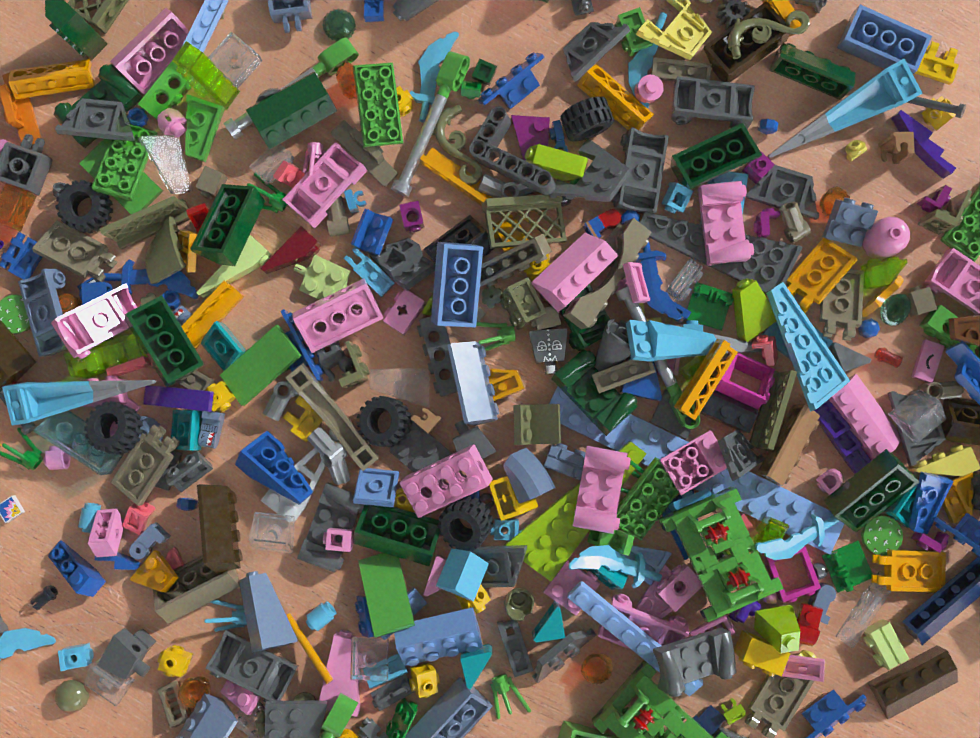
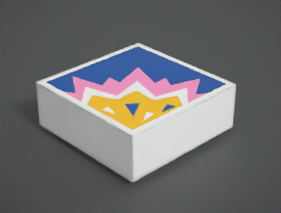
M15 495L0 503V516L5 523H9L25 512Z

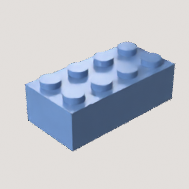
M860 4L852 13L837 48L883 69L905 59L912 74H914L919 68L932 36Z
M437 242L431 322L435 325L476 327L483 256L482 246Z
M473 607L414 621L415 626L394 632L396 649L404 666H415L420 662H432L438 660V658L454 657L459 653L474 652L483 648L480 629Z

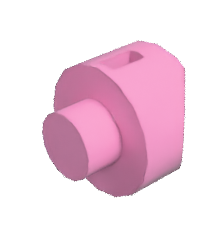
M655 75L644 76L634 88L636 99L644 103L655 102L663 93V83Z
M167 108L157 116L158 126L164 135L180 137L186 131L184 128L186 119L178 110Z

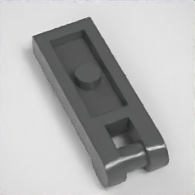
M510 618V620L505 622L503 620L497 622L514 677L532 672L533 667L518 621ZM513 628L515 633L507 635L506 630Z

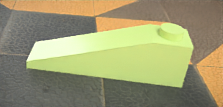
M250 235L236 266L221 265L196 293L204 298L211 295L224 280L231 284L263 266L270 259L271 253Z

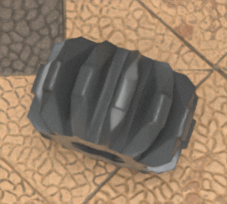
M723 0L722 4L717 8L716 18L721 19L719 25L725 24V30H727L736 23L738 18L741 20L750 13V8L746 7L747 1L742 3L741 0Z

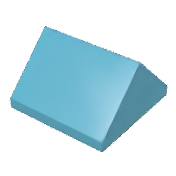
M451 548L436 587L474 602L489 563L470 551Z

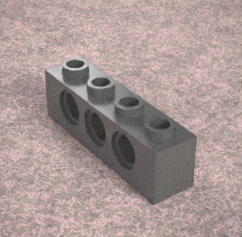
M431 317L419 320L420 325L417 326L419 336H424L426 344H423L422 347L425 356L429 355L431 363H428L430 374H434L436 382H433L436 394L440 393V396L443 397L457 393L447 346L451 343L446 326L435 325L431 322ZM431 333H439L440 338L437 342L429 340ZM443 351L445 353L444 360L436 361L434 358L435 353ZM442 370L450 371L451 376L448 380L440 378Z

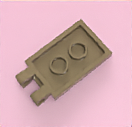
M58 220L32 248L34 253L83 278H86L89 274L98 282H102L106 277L103 275L104 270L99 268L102 262L110 268H114L117 264V261L114 260L116 256L108 253L106 245Z
M850 269L821 302L819 322H825L823 337L831 338L832 334L835 335L836 327L844 328L842 340L851 341V337L855 338V327L859 328L862 325L864 271Z
M153 425L148 434H141L139 437L140 441L136 442V446L130 451L111 481L114 486L137 506L144 504L174 456L170 452L177 448L180 443L175 437L171 439L169 436L162 443L159 439L166 433V429L162 426L157 427Z
M776 674L774 677L767 675L748 706L753 711L747 716L745 723L756 729L760 720L764 721L768 725L764 727L762 734L767 738H774L779 729L782 731L786 730L814 681L781 677Z

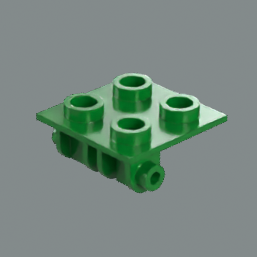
M695 282L687 308L692 313L686 320H695L699 324L722 331L729 306L732 305L734 300L732 293Z
M858 540L832 551L831 554L826 553L822 555L837 593L844 590L850 592L854 590L853 586L872 579L873 573Z
M403 698L396 705L395 714L386 727L385 733L388 738H405L418 711L417 703L411 701L409 704L407 699Z

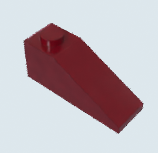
M300 226L260 269L266 274H270L308 260L310 257L313 258L314 255L319 253L321 244Z

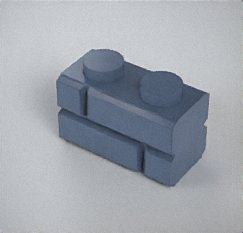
M562 443L551 444L543 466L581 481L586 453L577 449L574 452L567 450L568 446Z

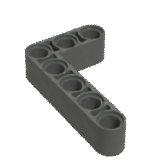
M493 108L469 146V151L473 158L479 164L541 194L549 195L553 193L556 183L548 171L497 148L508 131L511 120L504 108ZM547 180H548V183H547V184L542 185V183H543L544 181H547Z

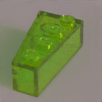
M187 41L172 60L177 66L176 71L182 75V78L188 82V85L194 89V92L203 98L206 95L226 110L240 92L236 87L232 86L233 83L223 76L224 74L215 67V64L202 51Z
M134 334L128 336L121 335L114 340L104 341L89 350L91 354L83 359H79V357L73 358L70 352L63 354L70 377L82 379L106 373L107 368L143 356L147 357Z

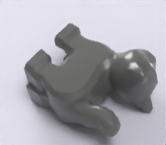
M339 341L329 345V352H325V348L315 351L319 364L325 375L329 377L330 382L335 381V375L331 369L339 364L340 370L344 373L351 371L354 365L352 358L347 357L340 348Z

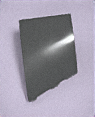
M410 238L386 245V249L381 250L380 255L368 253L371 259L406 291L435 271V263L425 258L420 245Z

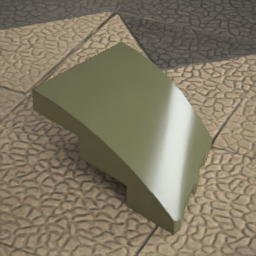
M172 215L167 216L146 252V270L151 284H157L186 267L179 252L182 250L176 235L179 229Z

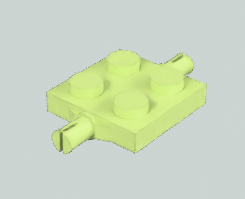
M314 255L311 264L307 268L298 263L294 267V271L304 275L299 291L319 300L347 287L348 278L351 274L350 270L317 255Z

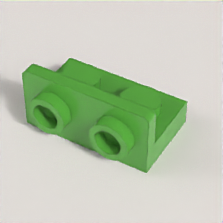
M640 7L618 15L615 27H622L623 24H627L631 30L622 38L623 41L621 42L624 52H627L629 57H632L634 52L653 46V43L636 35L637 31L645 23Z

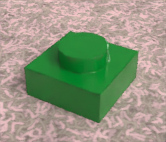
M463 81L461 96H465L468 99L480 98L482 82Z

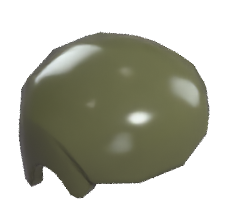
M514 588L508 592L504 600L507 615L513 620H524L526 615L532 613L534 606L533 595L525 588Z
M68 680L58 686L54 697L57 706L61 710L74 712L81 710L87 704L89 693L85 690L83 683L76 680Z

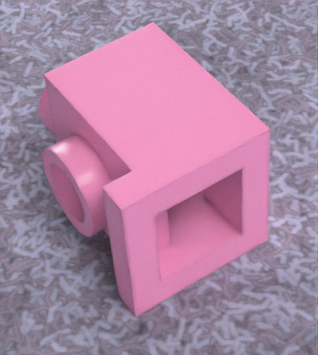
M327 529V532H324L323 544H326L325 550L350 552L353 549L354 529ZM337 535L342 537V542L336 541Z

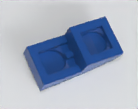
M364 0L365 22L384 21V0Z
M117 552L116 556H95V561H115L114 569L135 570L141 566V563L136 559Z

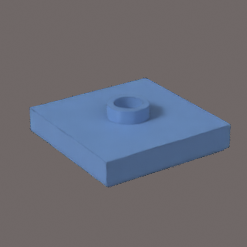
M372 468L362 471L360 469L353 503L394 508L399 471Z

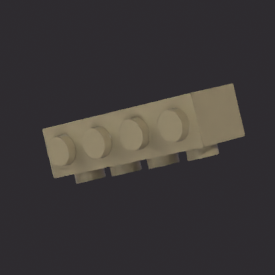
M544 234L483 263L480 287L485 284L487 287L498 283L497 279L503 277V280L514 275V270L519 269L521 272L531 267L529 263L533 261L537 264L546 260V255L552 252Z

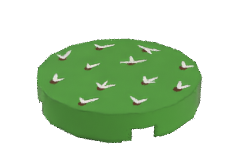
M16 294L9 295L0 301V320L14 334L31 329L23 298Z
M880 515L864 526L861 537L863 544L870 552L877 555H887V550H898L902 545L903 532L898 522L894 519Z

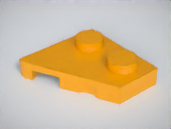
M179 230L178 240L182 246V250L179 252L184 263H187L186 272H195L196 253L190 249L197 234L187 230Z
M490 369V376L488 378L489 383L494 387V402L525 389L517 370Z
M973 473L965 476H956L951 479L954 482L942 504L951 523L955 524L961 521L966 513L972 515L973 506L971 500L973 498V490H971V478H973Z
M154 550L132 575L130 581L166 593L179 577L160 551Z

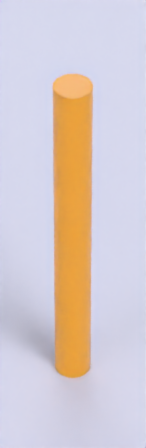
M290 613L286 616L297 640L325 683L329 684L333 681L332 676Z

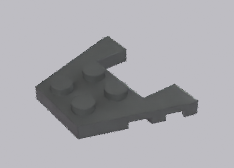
M587 138L579 149V155L591 159L593 162L576 185L557 179L555 191L549 194V197L566 196V199L582 197L589 201L611 202L630 175V170L626 165Z

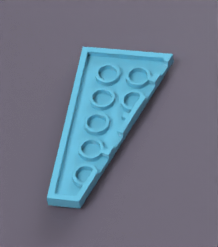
M782 282L766 294L794 369L797 371L799 383L811 412L820 407L849 383L850 380L784 282Z

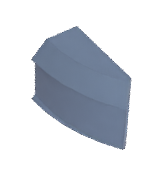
M527 448L511 454L504 463L503 467L519 503L536 498L555 488L544 466Z

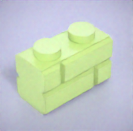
M883 619L863 629L865 634L863 639L866 645L873 649L875 653L873 658L878 666L890 670L898 666V664L909 660L890 622Z

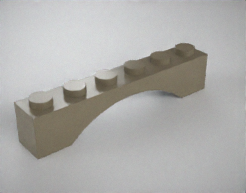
M635 218L625 221L615 236V252L619 256L614 259L607 277L591 293L573 299L563 316L580 329L591 328L597 321L596 316L607 306L609 296H612L617 291L619 281L626 277L623 264L627 262L634 263L638 259V252L648 244V237L652 232Z
M304 363L285 377L298 394L304 398L327 424L362 471L379 459L378 453L368 441L363 439L364 436L359 434V430L316 380Z

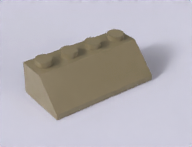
M203 555L174 570L179 578L166 593L153 589L155 612L167 623H170L240 587L237 570L216 573L203 564Z

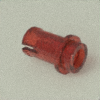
M886 347L878 348L874 356L878 362L883 361L895 368H898L903 360L902 356L888 351Z

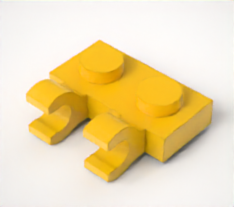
M932 41L928 45L915 74L950 85L954 81L959 64L954 63L958 50L950 48L949 51H945L943 59L935 57L940 44Z
M299 395L295 402L304 408L305 412L300 418H297L293 413L287 411L283 418L293 425V428L290 430L303 441L308 442V436L321 425L323 420L304 398Z

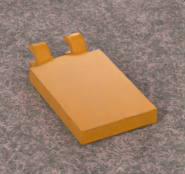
M823 238L787 279V284L789 285L787 288L794 297L797 293L803 297L799 305L804 313L810 309L813 302L820 304L857 262V257L826 238Z
M887 550V556L872 555V563L884 565V575H872L871 583L887 585L886 590L937 592L945 585L946 552Z

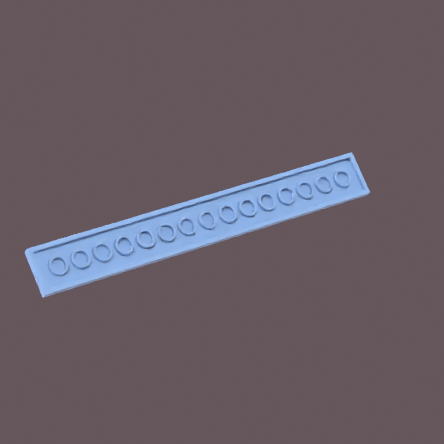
M558 386L549 403L560 405V424L615 451H618L628 441H631L647 453L640 462L646 466H649L655 457L662 459L689 443L632 414L605 436ZM726 468L693 488L697 491L709 488L711 495L728 487L737 488L742 499L735 503L739 511L788 535L800 533L811 526L812 518L810 516L812 514L821 518L822 521L834 516L830 510L749 471L735 481H732ZM839 520L838 523L824 530L825 538L821 546L814 544L813 540L807 544L831 554L844 523Z

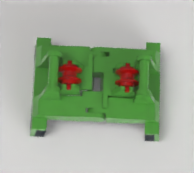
M728 487L707 498L658 518L662 529L667 533L676 529L697 573V577L711 605L700 610L705 622L713 621L784 589L779 577L770 579L735 505L736 502L742 499L737 488ZM715 510L717 512V514L707 517L701 521L696 520L697 518L702 517ZM729 549V555L717 560L715 554Z
M645 660L641 662L592 718L593 725L602 734L609 727L619 738H655L654 736L664 725L668 729L660 738H677L680 734L685 738H730L722 729L715 737L711 736L684 709L676 704L670 696L659 690L658 685L651 680L657 671ZM637 694L639 698L626 711V713L623 714L621 712L623 708Z

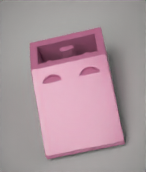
M711 430L660 459L680 495L727 468L718 441Z

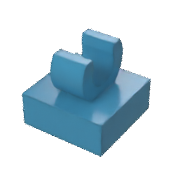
M351 189L344 191L349 210L352 214L359 212L358 206L364 207L367 205L366 201L359 202L357 200L359 196L364 195L363 191L355 193Z

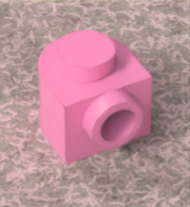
M62 445L49 446V450L45 451V466L49 470L68 469L70 466V449H62Z
M828 469L816 479L817 485L824 493L827 492L830 495L842 485L843 475L836 469Z

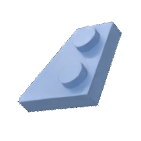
M632 546L630 556H623L636 561L635 555L641 552L646 561L645 569L659 573L672 553ZM644 577V582L648 585H651L654 581Z

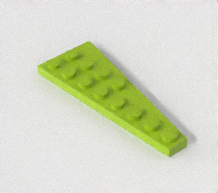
M628 441L618 450L619 452L627 453V457L631 458L637 465L647 454L631 441ZM632 465L629 466V470L625 469L621 487L635 470ZM580 483L572 490L570 489L538 518L536 517L527 527L520 530L519 534L504 544V546L527 545L523 562L549 581L554 579L590 530L573 526Z

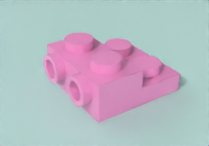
M567 560L543 592L577 616L581 608L567 598L568 593L580 581H583L594 591H596L600 584L596 581L598 577L590 571L585 573L581 569L570 570L568 566L571 561Z

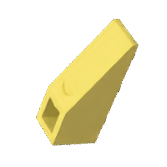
M959 444L951 447V451L947 453L939 452L932 455V459L928 461L926 459L919 460L917 464L908 468V470L911 472L922 471L932 474L965 476L979 470L980 466L972 447Z

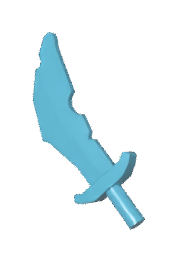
M660 12L655 24L660 30H662L667 18L666 13ZM654 43L653 46L639 50L635 57L628 62V81L634 96L636 84L652 68L653 56H655L658 45ZM641 102L646 108H649V103Z
M452 32L447 34L444 39L439 38L433 42L418 61L421 74L420 94L413 91L410 94L414 101L422 103L420 122H425L429 105L433 104L436 97L437 83L435 80L440 70L439 64L444 61L447 53L450 52L454 42L459 37L458 32Z
M812 514L810 516L812 518V525L800 533L792 534L786 540L779 538L756 543L755 548L761 554L764 553V556L773 560L792 558L794 554L812 540L814 544L821 546L825 538L824 530L835 525L839 520L832 516L822 521L821 518Z
M609 545L589 547L579 553V558H574L568 566L570 570H598L600 566H605L609 571L617 572L620 570L621 573L634 577L633 588L640 586L644 581V577L660 582L662 579V574L645 569L646 561L641 552L635 555L636 561H633L618 553Z
M28 628L5 631L0 637V660L1 658L13 656L17 649L27 651L44 645H51L56 643V639L48 634L42 635L40 631Z

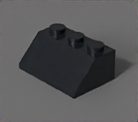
M471 215L424 248V251L435 265L437 242L482 246V258L493 250L490 249L487 231Z
M706 384L699 395H703L706 393ZM714 390L700 414L736 430L739 429L740 432L750 433L758 415V410Z

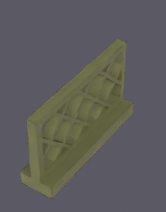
M70 0L68 4L84 20L93 24L102 32L107 33L129 0H104L103 2L96 0V4L89 6L88 1L83 0L84 7L79 9L74 7L77 2L82 0ZM97 9L93 18H90L89 11Z
M532 195L486 199L482 204L483 213L485 212L490 249L517 247L534 238L530 235L534 228L548 238L546 239L548 244L565 243L567 238L561 207L562 196L551 198L549 195ZM556 209L557 218L555 221L546 215L548 210ZM529 211H535L540 215L536 222L527 216ZM511 212H516L522 217L517 224L508 217ZM497 213L503 218L499 225L491 220V214ZM542 217L551 224L547 231L538 225ZM523 219L533 226L528 233L519 226ZM505 220L514 227L510 234L500 228ZM553 226L560 231L561 238H554L549 234ZM516 229L525 236L522 241H517L511 236ZM496 231H499L506 237L503 242L495 243L494 234Z
M172 196L100 228V232L102 235L116 241L120 249H124L157 234L168 215L173 216L176 225L189 220L186 212L189 208L184 199L179 200Z
M774 371L773 377L775 381L768 391L770 398L766 404L763 403L760 406L750 438V442L754 447L765 451L774 450L797 371Z

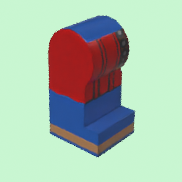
M615 209L607 210L586 222L583 228L587 234L600 239L602 232L607 229H615L618 226L621 215Z

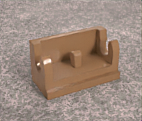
M893 132L878 143V147L881 148L882 161H887V153L892 154L893 164H899L915 153L914 133Z
M423 408V412L427 413V415H423V418L414 415L411 419L427 433H431L443 418L435 415L431 410Z

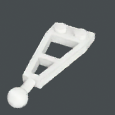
M330 429V431H329V436H330V438H331L334 442H338V441H339L338 438L335 436V434H334V433L331 431V429ZM315 448L294 466L297 471H301L311 479L309 486L313 492L326 467L322 460L315 473L305 466L308 461L319 453ZM269 489L261 501L292 525L306 508L312 494L298 505Z

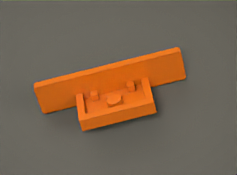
M10 72L3 74L4 85H0V103L5 110L3 113L4 119L18 130L21 143L26 134L32 135L33 146L37 138H41L31 99L30 97L15 99L8 83Z

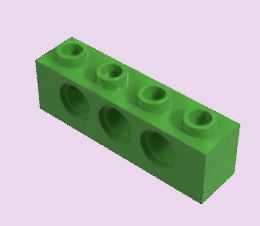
M179 51L138 105L157 120V116L162 111L172 108L174 104L178 105L184 97L182 94L185 90H190L196 81L194 79L198 74L202 75L207 69L206 64L208 63L206 58L202 56L200 61L197 62L181 54ZM190 65L192 70L189 73H183L182 67ZM178 80L180 85L178 88L173 89L170 88V82ZM161 95L168 97L167 102L164 104L158 103V98Z
M938 305L936 310L930 311L919 325L924 329L925 334L937 338L940 341L939 343L945 346V348L959 343L957 340L950 339L949 318L958 317L942 305ZM943 324L947 327L946 333L942 329ZM966 343L974 354L976 348L979 350V356L977 357L980 359V346Z

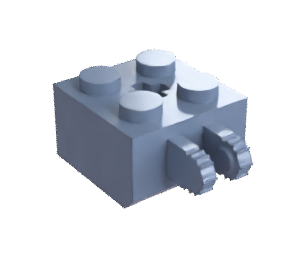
M268 0L269 13L273 22H283L285 33H290L289 21H295V28L298 32L302 31L301 20L312 19L310 0Z

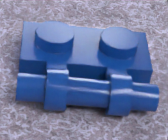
M18 232L15 238L12 237L11 245L6 253L3 252L1 255L0 266L6 269L9 263H11L8 271L24 280L32 276L42 256L34 253L32 249L37 241L28 237L25 243H23L22 241L26 235ZM18 248H20L19 253L17 254L16 258H14L13 256L15 255Z

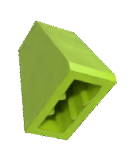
M540 144L529 147L525 154L527 162L548 171L552 177L564 182L582 178L588 161L586 157Z
M747 278L739 281L737 286L732 289L737 336L739 339L748 342L775 323L776 318L768 299L757 281Z
M786 605L755 611L754 629L780 654L799 650L800 629L793 606Z

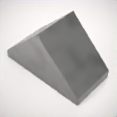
M836 342L832 343L828 348L844 372L868 364L872 360Z

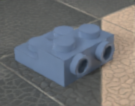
M844 197L843 201L836 199L822 237L861 247L867 230H870L874 224L878 210L873 209L874 205L866 202L858 205L855 204L856 200Z

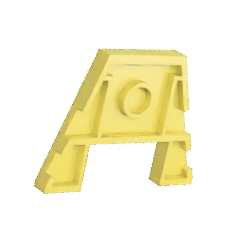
M666 0L680 12L667 29L663 32L647 19L636 35L691 60L712 32L698 13L695 14L691 9L689 0Z

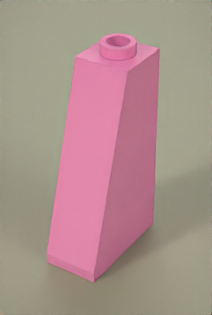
M340 630V632H336L333 636L326 668L333 681L329 684L323 681L319 701H327L326 710L331 711L338 696L342 693L358 702L352 716L357 717L360 712V691L356 636L351 635L350 631Z

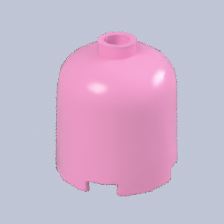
M897 217L882 218L875 221L872 228L867 230L862 245L867 256L883 260L899 253L907 246L910 240V231L907 224Z

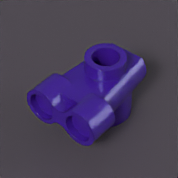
M755 601L731 612L728 616L735 622L744 623L748 616H755V611L760 610L761 604Z

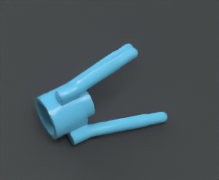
M216 599L210 602L237 609L232 611V617L204 620L205 623H234L214 629L215 632L245 627L247 625L244 605H236Z

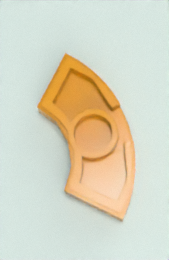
M898 275L882 288L863 307L862 316L867 317L878 309L889 296L900 288L904 279Z

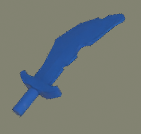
M648 242L643 248V253H638L639 257L634 262L641 263L642 272L650 298L647 304L659 313H666L668 317L679 320L682 316L676 309L669 294L661 290L663 282L658 275L656 261H665L666 254L657 250L651 251L650 243Z
M130 259L122 267V273H104L106 276L104 281H121V286L124 284L128 286L130 295L132 294V285H146L148 283V285L155 287L166 285L168 290L190 296L196 300L199 297L195 287L190 285L191 281L180 270L157 284L150 283L146 268L133 270L135 262Z

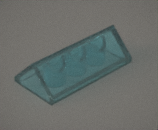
M69 410L49 416L34 429L36 434L99 475L111 474L124 453L121 455L110 454L93 448L94 446L88 443L89 439L85 437L87 431H84V426H87V422Z

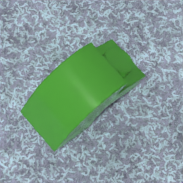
M620 529L614 530L613 534L590 530L587 542L595 546L609 545L618 553L630 556L635 536Z

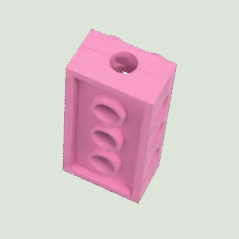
M365 278L293 312V320L311 353L383 319L382 312ZM354 304L361 305V307L356 310L351 308ZM336 313L343 314L340 318H335L333 315ZM317 322L325 323V325L322 327L316 326L315 324Z
M475 444L407 475L400 482V485L417 517L420 518L488 487L492 477Z

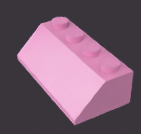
M165 8L110 62L145 95L179 53L189 30L170 10Z
M584 233L531 284L559 312L619 255L606 241Z
M854 374L849 378L850 382L830 397L829 400L849 424L851 432L862 444L861 448L872 461L885 449L890 452L894 451L901 442V438L897 429L858 375Z

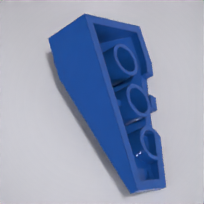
M266 431L240 451L235 465L253 480L300 505L313 493V490L302 473H299L294 467V461L285 453L283 444Z

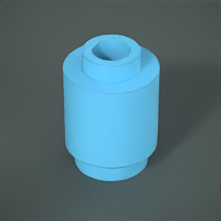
M85 503L84 507L81 508L78 527L82 528V532L91 533L97 510H101L100 504Z
M328 601L321 603L306 615V624L311 630L319 631L334 619V616L337 614L336 610Z

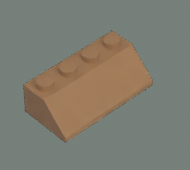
M806 404L793 405L779 430L774 450L768 451L757 474L776 485L783 486L787 484L791 478L790 472L793 466H797L801 456L799 455L802 449H805L810 442L809 436L811 432H814L819 425L818 419L820 415L815 411L810 412Z

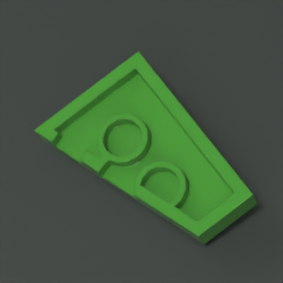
M186 94L187 131L185 155L206 163L225 108Z

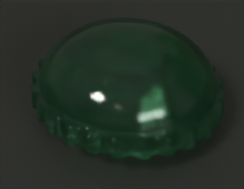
M333 9L324 17L323 30L331 40L337 42L345 37L349 39L356 30L355 20L347 10Z
M901 293L889 296L881 305V320L890 326L903 323L909 316L908 314L911 309L909 297Z

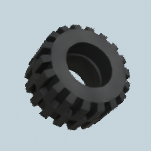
M592 97L577 102L567 108L560 116L569 141H583L606 131L614 122L611 110L604 97Z
M75 180L72 181V185L66 184L65 190L61 189L59 191L61 195L56 197V201L59 203L55 205L56 210L59 211L57 215L62 218L61 221L64 224L82 233H93V230L98 232L100 227L107 226L106 221H110L112 218L109 216L110 213H113V208L110 207L113 205L109 199L110 196L92 190L93 183L80 180L78 182ZM91 198V210L86 215L79 217L78 205L82 200Z
M386 396L371 398L372 401L367 400L365 402L366 406H361L360 411H362L361 415H357V418L360 419V422H357V427L361 428L358 431L359 434L364 435L363 439L371 445L394 447V445L401 444L400 440H405L407 438L405 434L411 431V429H408V426L412 425V421L409 420L411 413L406 412L408 410L407 406L402 405L403 402ZM388 411L391 415V425L386 432L382 433L378 428V419L383 412Z
M110 401V403L103 402L102 406L97 405L95 407V411L91 410L89 413L91 415L90 418H86L87 426H84V431H87L85 437L89 439L88 443L94 446L93 448L96 450L121 455L122 453L129 452V448L133 449L136 446L135 442L140 441L139 435L143 433L140 427L143 426V422L139 421L141 417L136 413V410ZM118 419V429L110 437V427Z
M466 496L450 503L441 513L438 519L440 521L438 528L441 529L439 534L444 537V542H448L451 548L454 546L459 550L469 551L471 549L474 551L482 545L490 534L493 527V517L489 515L491 512L489 508L486 509L484 507L486 504L478 502L479 499H471V496ZM459 518L466 520L472 529L465 527Z

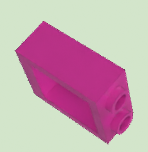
M730 353L727 354L723 361H725L728 358ZM737 353L715 390L758 410L770 398L768 391L775 381L773 377L775 369ZM733 368L761 380L758 393L729 381Z
M805 546L796 554L799 553L810 584L786 593L784 589L776 592L778 599L782 602L792 603L799 596H810L816 593L815 590L821 589ZM762 553L761 555L770 579L779 577L774 562L779 560L768 558Z

